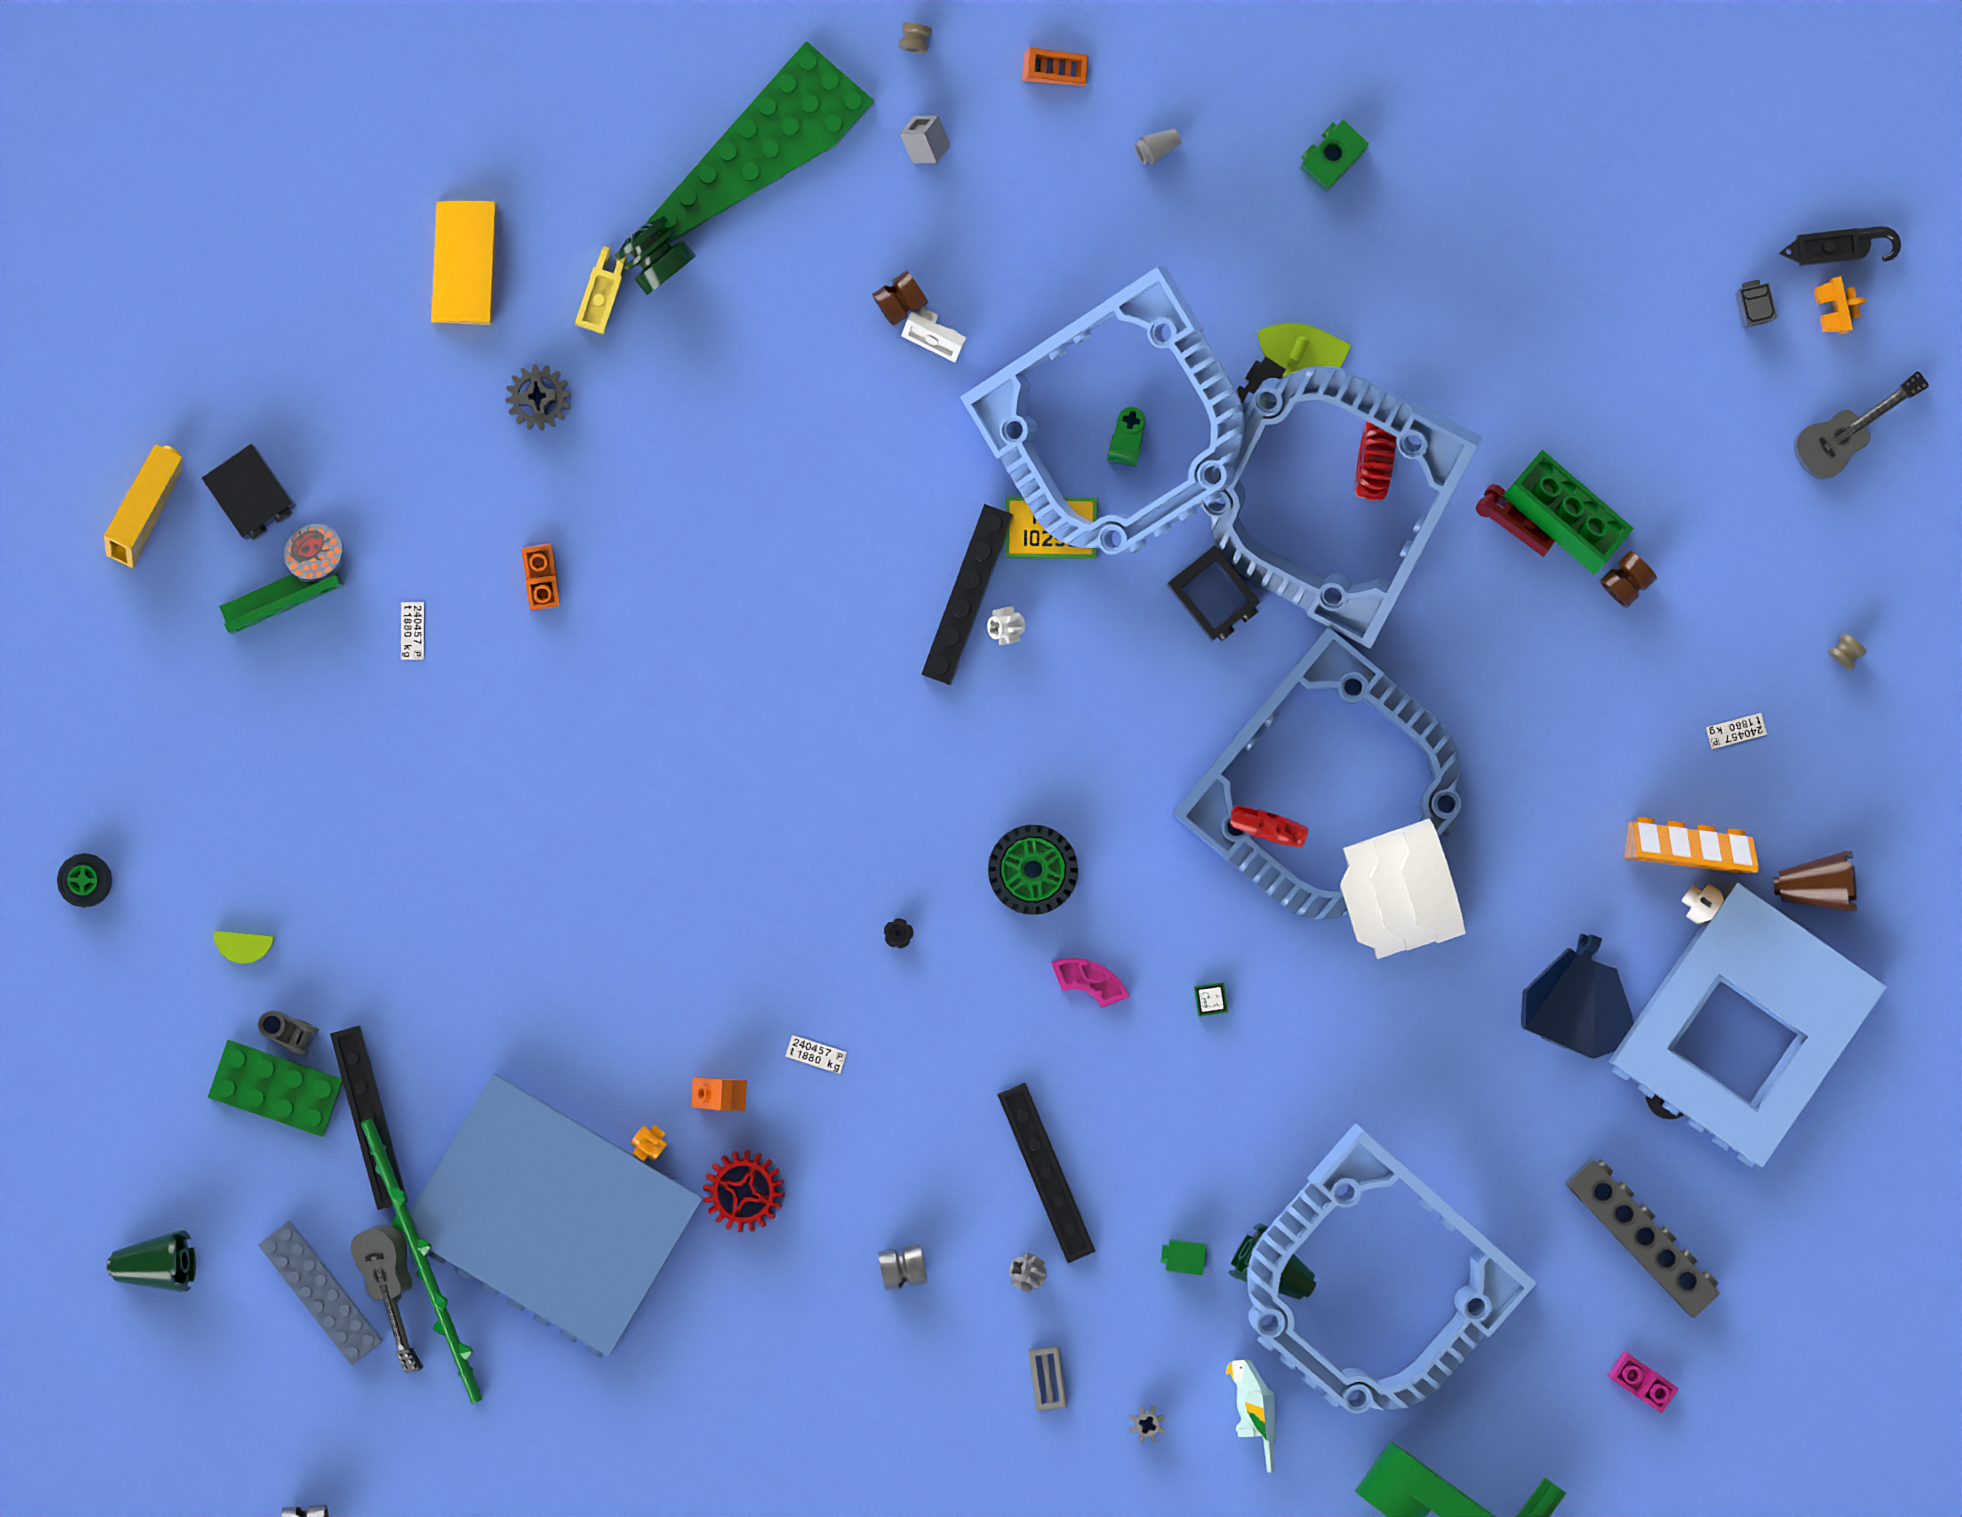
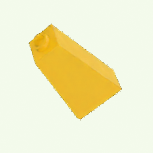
M157 444L152 448L104 534L106 556L131 568L135 567L183 469V458L176 449L166 445L161 447Z

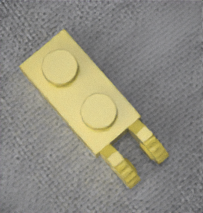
M603 246L597 265L592 269L575 320L576 326L603 335L623 279L622 274L628 258L627 254L620 261L617 259L614 273L605 271L604 268L610 257V248Z

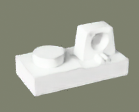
M924 307L917 314L911 312L901 336L956 362L966 337L953 329L935 324L938 314Z

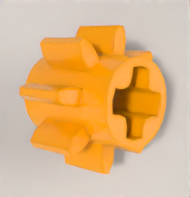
M643 1125L630 1142V1144L636 1147L632 1154L642 1162L647 1157L655 1161L668 1145L662 1139L666 1133L656 1125H653L651 1129Z

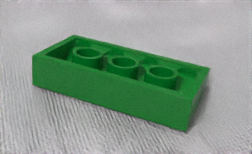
M1544 450L1539 452L1503 494L1505 499L1594 575L1604 566L1634 529Z

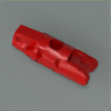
M1236 805L1231 811V826L1240 829V831L1250 833L1252 836L1277 844L1301 848L1307 838L1308 827L1289 818L1261 809L1256 810Z

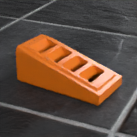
M1030 47L1024 53L1022 81L1085 86L1088 55ZM1036 59H1039L1038 72H1035ZM1047 60H1052L1051 74L1046 73ZM1060 61H1064L1063 75H1059ZM1072 62H1077L1076 77H1071Z

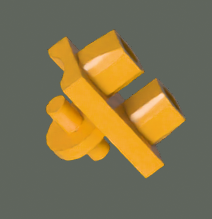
M1841 276L1832 278L1826 284L1814 289L1817 305L1832 302L1834 313L1820 316L1822 331H1838L1839 335L1853 330L1848 308L1851 310L1852 319L1861 317L1859 306L1867 303L1866 297L1857 298L1855 287L1846 289L1848 300H1846Z

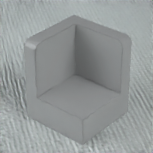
M913 116L900 133L913 163H937L950 147V142L939 116Z

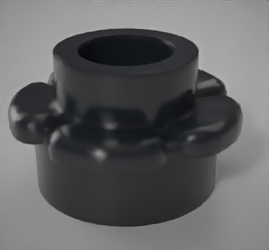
M897 918L885 925V941L889 946L904 948L909 945V940L913 937L914 932L912 926L908 925L906 920ZM898 930L901 931V936L899 937L895 934Z

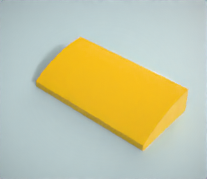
M495 201L436 202L432 323L492 325L497 204Z

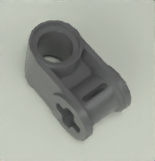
M276 1010L262 1014L258 1021V1029L263 1036L304 1057L308 1055L306 1050L313 1035L319 1032L317 1027ZM269 1016H276L281 1022V1027L276 1033L269 1032L265 1027V1021ZM302 1031H303L304 1033H303V1035H302V1037H301V1039H300V1041H299V1044H298L297 1042H298V1040H299V1038H300V1035H301V1033H302Z

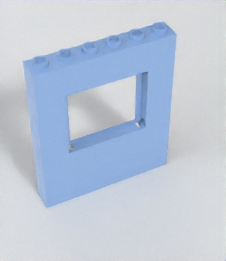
M1731 882L1723 894L1724 902L1713 919L1705 921L1608 1062L1615 1066L1612 1072L1625 1081L1632 1078L1638 1082L1639 1086L1637 1089L1651 1099L1656 1094L1664 1100L1662 1107L1666 1110L1668 1109L1675 1116L1681 1112L1688 1117L1687 1124L1701 1134L1704 1129L1714 1136L1711 1141L1725 1151L1731 1147L1739 1154L1736 1158L1750 1168L1754 1164L1763 1168L1887 987L1738 882ZM1720 981L1797 1034L1750 1103L1673 1050Z

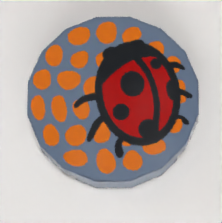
M320 524L306 525L295 531L287 540L284 549V561L291 574L300 581L306 583L316 581L318 583L334 576L341 568L344 561V544L336 531L330 527Z

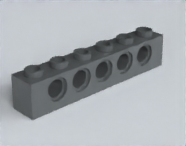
M1590 1158L1564 1184L1690 1317L1695 1318L1720 1294L1715 1288L1719 1283L1709 1272L1701 1273L1694 1266L1698 1261L1686 1248L1680 1251L1673 1242L1676 1240V1237L1665 1226L1661 1229L1658 1228L1652 1221L1655 1215L1644 1204L1639 1207L1631 1199L1635 1194L1625 1183L1621 1181L1617 1184L1610 1177L1613 1171L1602 1159L1596 1162ZM1600 1183H1606L1610 1189L1609 1196L1604 1200H1598L1594 1193L1596 1186ZM1622 1205H1627L1631 1211L1630 1218L1625 1222H1619L1616 1218V1210ZM1647 1227L1652 1233L1651 1240L1647 1244H1640L1637 1240V1233L1641 1228ZM1663 1250H1669L1673 1255L1671 1264L1666 1267H1662L1658 1263V1255ZM1690 1272L1693 1275L1694 1282L1690 1288L1682 1289L1679 1285V1278L1683 1273Z

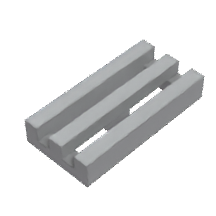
M1059 1346L1028 1350L1036 1411L1067 1407ZM1047 1354L1054 1355L1060 1402L1053 1401ZM1039 1355L1042 1357L1048 1402L1046 1404L1041 1403L1035 1356Z

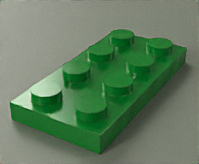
M227 1040L207 1098L324 1137L343 1081L342 1078Z

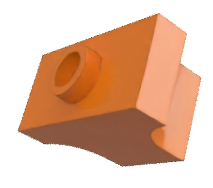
M693 1077L691 1107L720 1111H745L747 1080Z

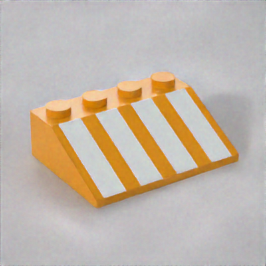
M1637 817L1636 822H1628L1625 859L1739 874L1756 873L1759 867L1753 837L1745 836V830L1727 828V834L1715 832V827L1708 825H1697V830L1686 829L1685 823L1678 821H1667V825L1663 826L1656 825L1654 818Z

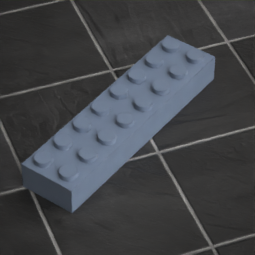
M291 1221L286 1222L258 1244L351 1365L384 1341Z

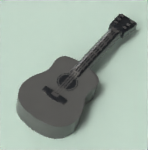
M1915 372L1900 385L1901 388L1860 417L1850 410H1843L1830 421L1808 426L1797 435L1794 441V451L1799 463L1814 478L1824 480L1836 476L1846 467L1851 456L1869 443L1870 436L1866 429L1868 425L1906 398H1911L1927 389L1929 384L1920 372Z
M391 1225L371 1227L353 1238L351 1253L357 1267L365 1277L369 1295L374 1299L384 1300L398 1349L396 1353L403 1371L406 1373L423 1369V1365L414 1349L409 1346L397 1304L401 1299V1294L412 1287V1279L407 1269L408 1251L406 1240L403 1234Z

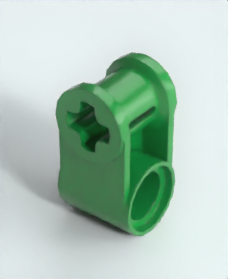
M1127 407L1120 412L1115 433L1112 435L1107 461L1137 467L1145 425V417L1140 409ZM1130 413L1136 414V420L1140 421V424L1134 425L1133 429H1128L1127 423L1122 421L1123 417L1128 418Z

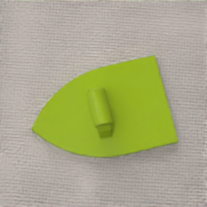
M1301 323L1276 324L1257 332L1264 356L1286 369L1282 376L1283 378L1292 372L1311 366H1333L1340 369L1351 347L1350 344L1318 328Z

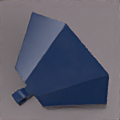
M1580 934L1576 952L1572 948H1567L1522 991L1521 1026L1524 1030L1540 1036L1541 1039L1595 1059L1616 1051L1633 1026L1634 1021L1617 969L1591 960L1592 955L1599 950L1602 938L1591 934L1589 936Z

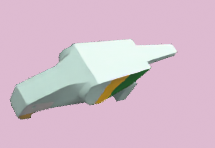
M1250 1359L1232 1361L1226 1367V1375L1231 1374L1232 1379L1237 1384V1408L1241 1417L1240 1423L1236 1425L1238 1437L1263 1436L1267 1473L1274 1472V1440H1276L1275 1394L1266 1386Z

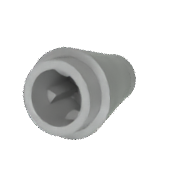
M1172 128L1141 136L1139 141L1134 143V147L1142 164H1154L1181 145V139L1176 129Z

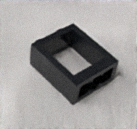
M1215 545L1166 585L1211 641L1218 637L1222 642L1235 631L1232 625L1240 619L1245 623L1259 612L1256 606L1260 604V600ZM1214 562H1217L1248 600V603L1214 629L1182 588Z

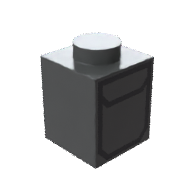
M1760 280L1743 283V289H1739L1735 293L1743 328L1770 323L1777 319L1769 283L1760 285Z

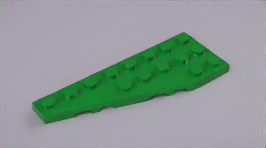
M806 41L647 222L649 223L665 216L668 222L659 229V232L663 236L670 229L674 228L676 232L668 241L670 243L702 225L703 222L717 214H721L739 201L745 200L783 178L784 175L794 169L807 164L813 158L834 148L872 106L874 99Z

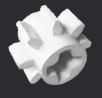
M1013 607L993 610L994 617H991L987 624L989 635L993 639H999V645L1020 641L1019 635L1025 630L1023 616L1020 613H1014Z

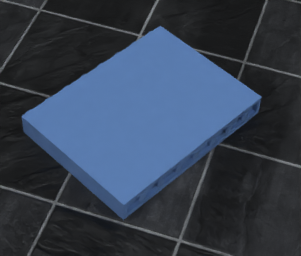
M493 1073L410 1211V1215L419 1238L431 1243L432 1248L429 1253L431 1258L442 1264H445L446 1260L457 1266L455 1272L469 1280L474 1276L483 1282L481 1287L494 1295L501 1292L509 1297L507 1302L521 1311L526 1307L535 1313L534 1319L548 1327L553 1323L561 1328L560 1334L573 1342H576L578 1338L588 1344L586 1350L602 1358L603 1354L609 1357L704 1197L650 1164L642 1162L633 1154L512 1082Z

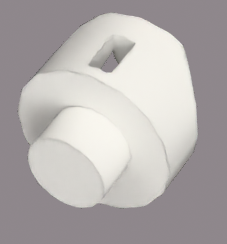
M1708 883L1703 891L1692 885L1681 902L1691 908L1686 917L1698 925H1703L1705 921L1713 919L1723 904L1724 898L1720 890Z

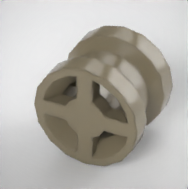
M903 23L902 30L904 36L899 41L898 47L913 53L927 54L929 48L927 38L931 36L932 28L917 23Z
M1843 633L1839 637L1840 642L1838 645L1831 647L1828 654L1844 668L1852 671L1855 667V661L1858 657H1863L1867 651L1854 638Z

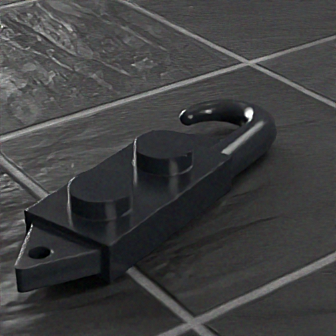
M1889 227L1853 228L1797 235L1796 240L1780 251L1779 254L1798 262L1800 266L1860 260L1868 254L1871 239L1887 238L1892 243L1891 252L1882 257V260L1887 262L1893 260L1899 254L1901 240L1896 231ZM1786 250H1790L1791 254H1787Z

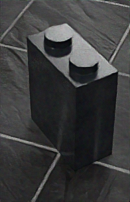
M253 444L248 445L202 477L210 492L245 540L251 538L254 541L268 531L266 528L275 520L277 523L283 522L293 514L291 509L296 507V504Z

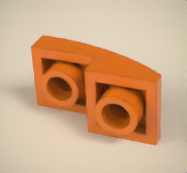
M552 543L522 547L530 610L560 606Z

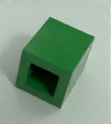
M1169 1239L1168 1245H1162L1160 1263L1166 1264V1271L1203 1275L1206 1244Z

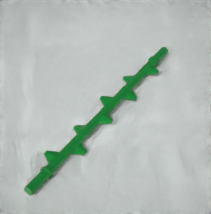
M373 1119L361 1122V1125L372 1150L370 1153L374 1155L377 1163L375 1171L382 1176L397 1214L391 1224L394 1228L404 1232L418 1267L417 1276L424 1282L438 1317L433 1330L445 1336L459 1371L457 1374L462 1378L471 1403L479 1402L483 1398L472 1373L473 1367H470L468 1362L473 1349L460 1342L447 1309L448 1300L441 1294L426 1256L432 1248L431 1243L419 1238L405 1203L407 1195L399 1188L385 1152L386 1147L382 1145Z

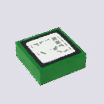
M1224 982L1194 986L1198 1017L1228 1012Z

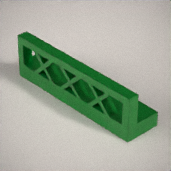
M338 572L334 576L318 583L316 581L302 582L291 574L220 605L219 608L226 621L224 626L227 632L233 635L342 587L343 583Z

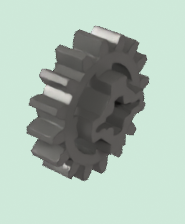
M533 364L532 372L529 373L524 367L521 368L523 376L519 378L513 375L511 378L516 383L515 386L506 387V390L512 393V397L505 398L507 404H513V407L508 411L509 414L515 415L518 413L519 416L516 422L520 425L526 420L529 430L534 427V424H538L540 431H544L545 423H549L553 428L556 427L554 419L558 417L564 420L565 416L561 412L562 409H570L571 407L565 402V399L572 397L571 392L563 391L568 382L566 380L559 382L560 372L556 371L551 375L550 367L545 365L543 371H539L538 366ZM542 378L551 381L557 389H547L543 384ZM530 380L531 385L527 390L520 392L522 386ZM537 385L540 392L546 396V398L541 399V404H539L540 410L536 402L531 400V397L536 396ZM552 403H557L555 409L547 415L546 410ZM520 406L531 407L534 417L524 413Z

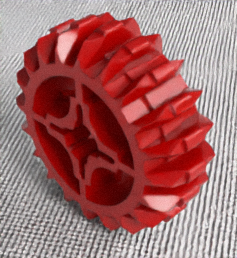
M1368 421L1365 423L1361 437L1354 489L1357 497L1371 501L1383 500L1390 486L1397 437Z
M736 1150L732 1152L734 1159L732 1162L729 1161L726 1155H723L721 1160L725 1166L721 1167L719 1164L713 1163L712 1168L718 1172L717 1175L707 1173L705 1176L708 1180L713 1181V1185H703L704 1191H712V1196L703 1198L704 1203L714 1201L715 1206L708 1209V1213L712 1214L716 1210L721 1213L715 1220L717 1223H720L724 1217L729 1219L726 1224V1229L728 1230L732 1228L734 1222H737L738 1232H743L744 1223H748L749 1230L753 1232L755 1231L754 1221L758 1220L759 1224L765 1227L767 1223L763 1218L764 1215H767L772 1220L776 1218L775 1213L770 1210L771 1207L776 1209L782 1208V1204L776 1202L775 1197H785V1192L776 1191V1186L784 1185V1180L774 1181L773 1176L779 1174L780 1170L776 1168L769 1172L767 1168L773 1162L771 1159H768L764 1165L759 1163L762 1153L758 1152L755 1159L750 1160V1150H745L744 1159H740L739 1153ZM749 1166L745 1177L741 1181H733L723 1177L728 1170L734 1167ZM757 1171H760L768 1182L769 1196L764 1195L754 1187ZM750 1176L751 1179L748 1184L751 1186L752 1194L759 1198L747 1195L738 1206L737 1203L740 1198L737 1196L736 1188L730 1185L741 1187ZM719 1186L724 1187L734 1196L731 1211H728L720 1200ZM748 1201L759 1202L765 1205L760 1212L754 1215L739 1216L743 1205Z

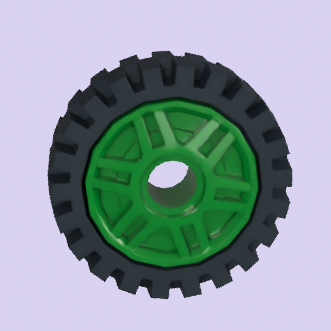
M1024 825L1012 829L996 843L989 858L988 877L992 890L1004 905L1022 914L1038 915L1058 908L1069 898L1077 882L1078 863L1072 846L1060 833L1046 826ZM1030 861H1036L1041 865L1042 873L1037 878H1029L1024 872L1025 865Z

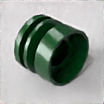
M665 216L655 221L647 222L627 238L620 250L615 254L619 261L629 253L634 257L632 261L624 266L626 270L632 269L637 265L643 268L635 278V281L646 295L654 291L696 257L685 241L670 246L668 241L676 232L674 228L662 236L659 229L668 222Z

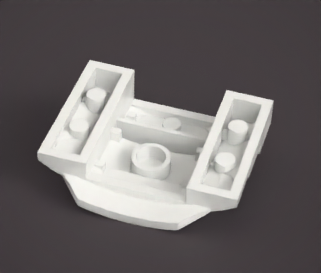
M1430 819L1343 848L1348 869L1340 883V888L1348 909L1355 937L1358 942L1372 947L1377 959L1403 950L1408 951L1434 941L1440 943L1466 934L1448 864L1435 827Z

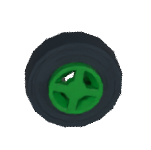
M88 853L76 854L65 860L59 868L57 875V886L63 899L73 906L82 908L92 907L104 901L112 885L111 870L106 862L98 856Z

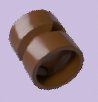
M908 271L893 279L891 287L884 285L872 293L875 302L893 327L907 318L909 310L916 312L928 304L922 290Z
M1629 551L1618 562V569H1611L1599 580L1604 589L1625 608H1628L1639 597V590H1646L1657 579L1654 571L1632 551Z

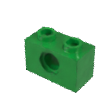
M1344 120L1338 125L1334 122L1330 124L1321 136L1324 140L1319 146L1316 147L1312 144L1301 156L1304 162L1301 164L1300 169L1326 193L1369 147V143ZM1329 147L1337 148L1341 158L1337 161L1328 160L1324 154L1325 149Z

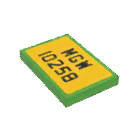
M1006 497V512L1013 514L1014 517L1005 538V558L1096 559V548L1071 546L1050 535L1035 519L1023 497ZM1063 497L1078 515L1093 522L1097 521V498Z

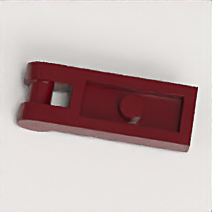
M1496 484L1489 485L1484 493L1485 498H1481L1475 507L1477 513L1482 517H1490L1544 557L1555 541L1503 497L1506 490Z

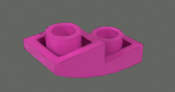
M1623 1351L1607 1375L1660 1413H1663L1679 1389L1625 1351Z

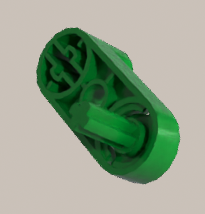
M1392 1441L1388 1443L1354 1490L1387 1517H1427L1431 1510L1440 1517H1496ZM1544 1477L1516 1517H1550L1567 1493Z

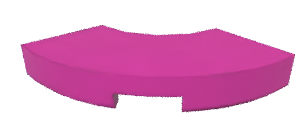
M1077 958L1051 962L1062 991L1069 989L1086 991L1096 999L1101 1008L1130 997L1122 982L1110 970L1098 963Z

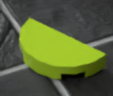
M213 931L214 942L219 952L229 961L239 964L254 963L263 958L271 950L275 936Z

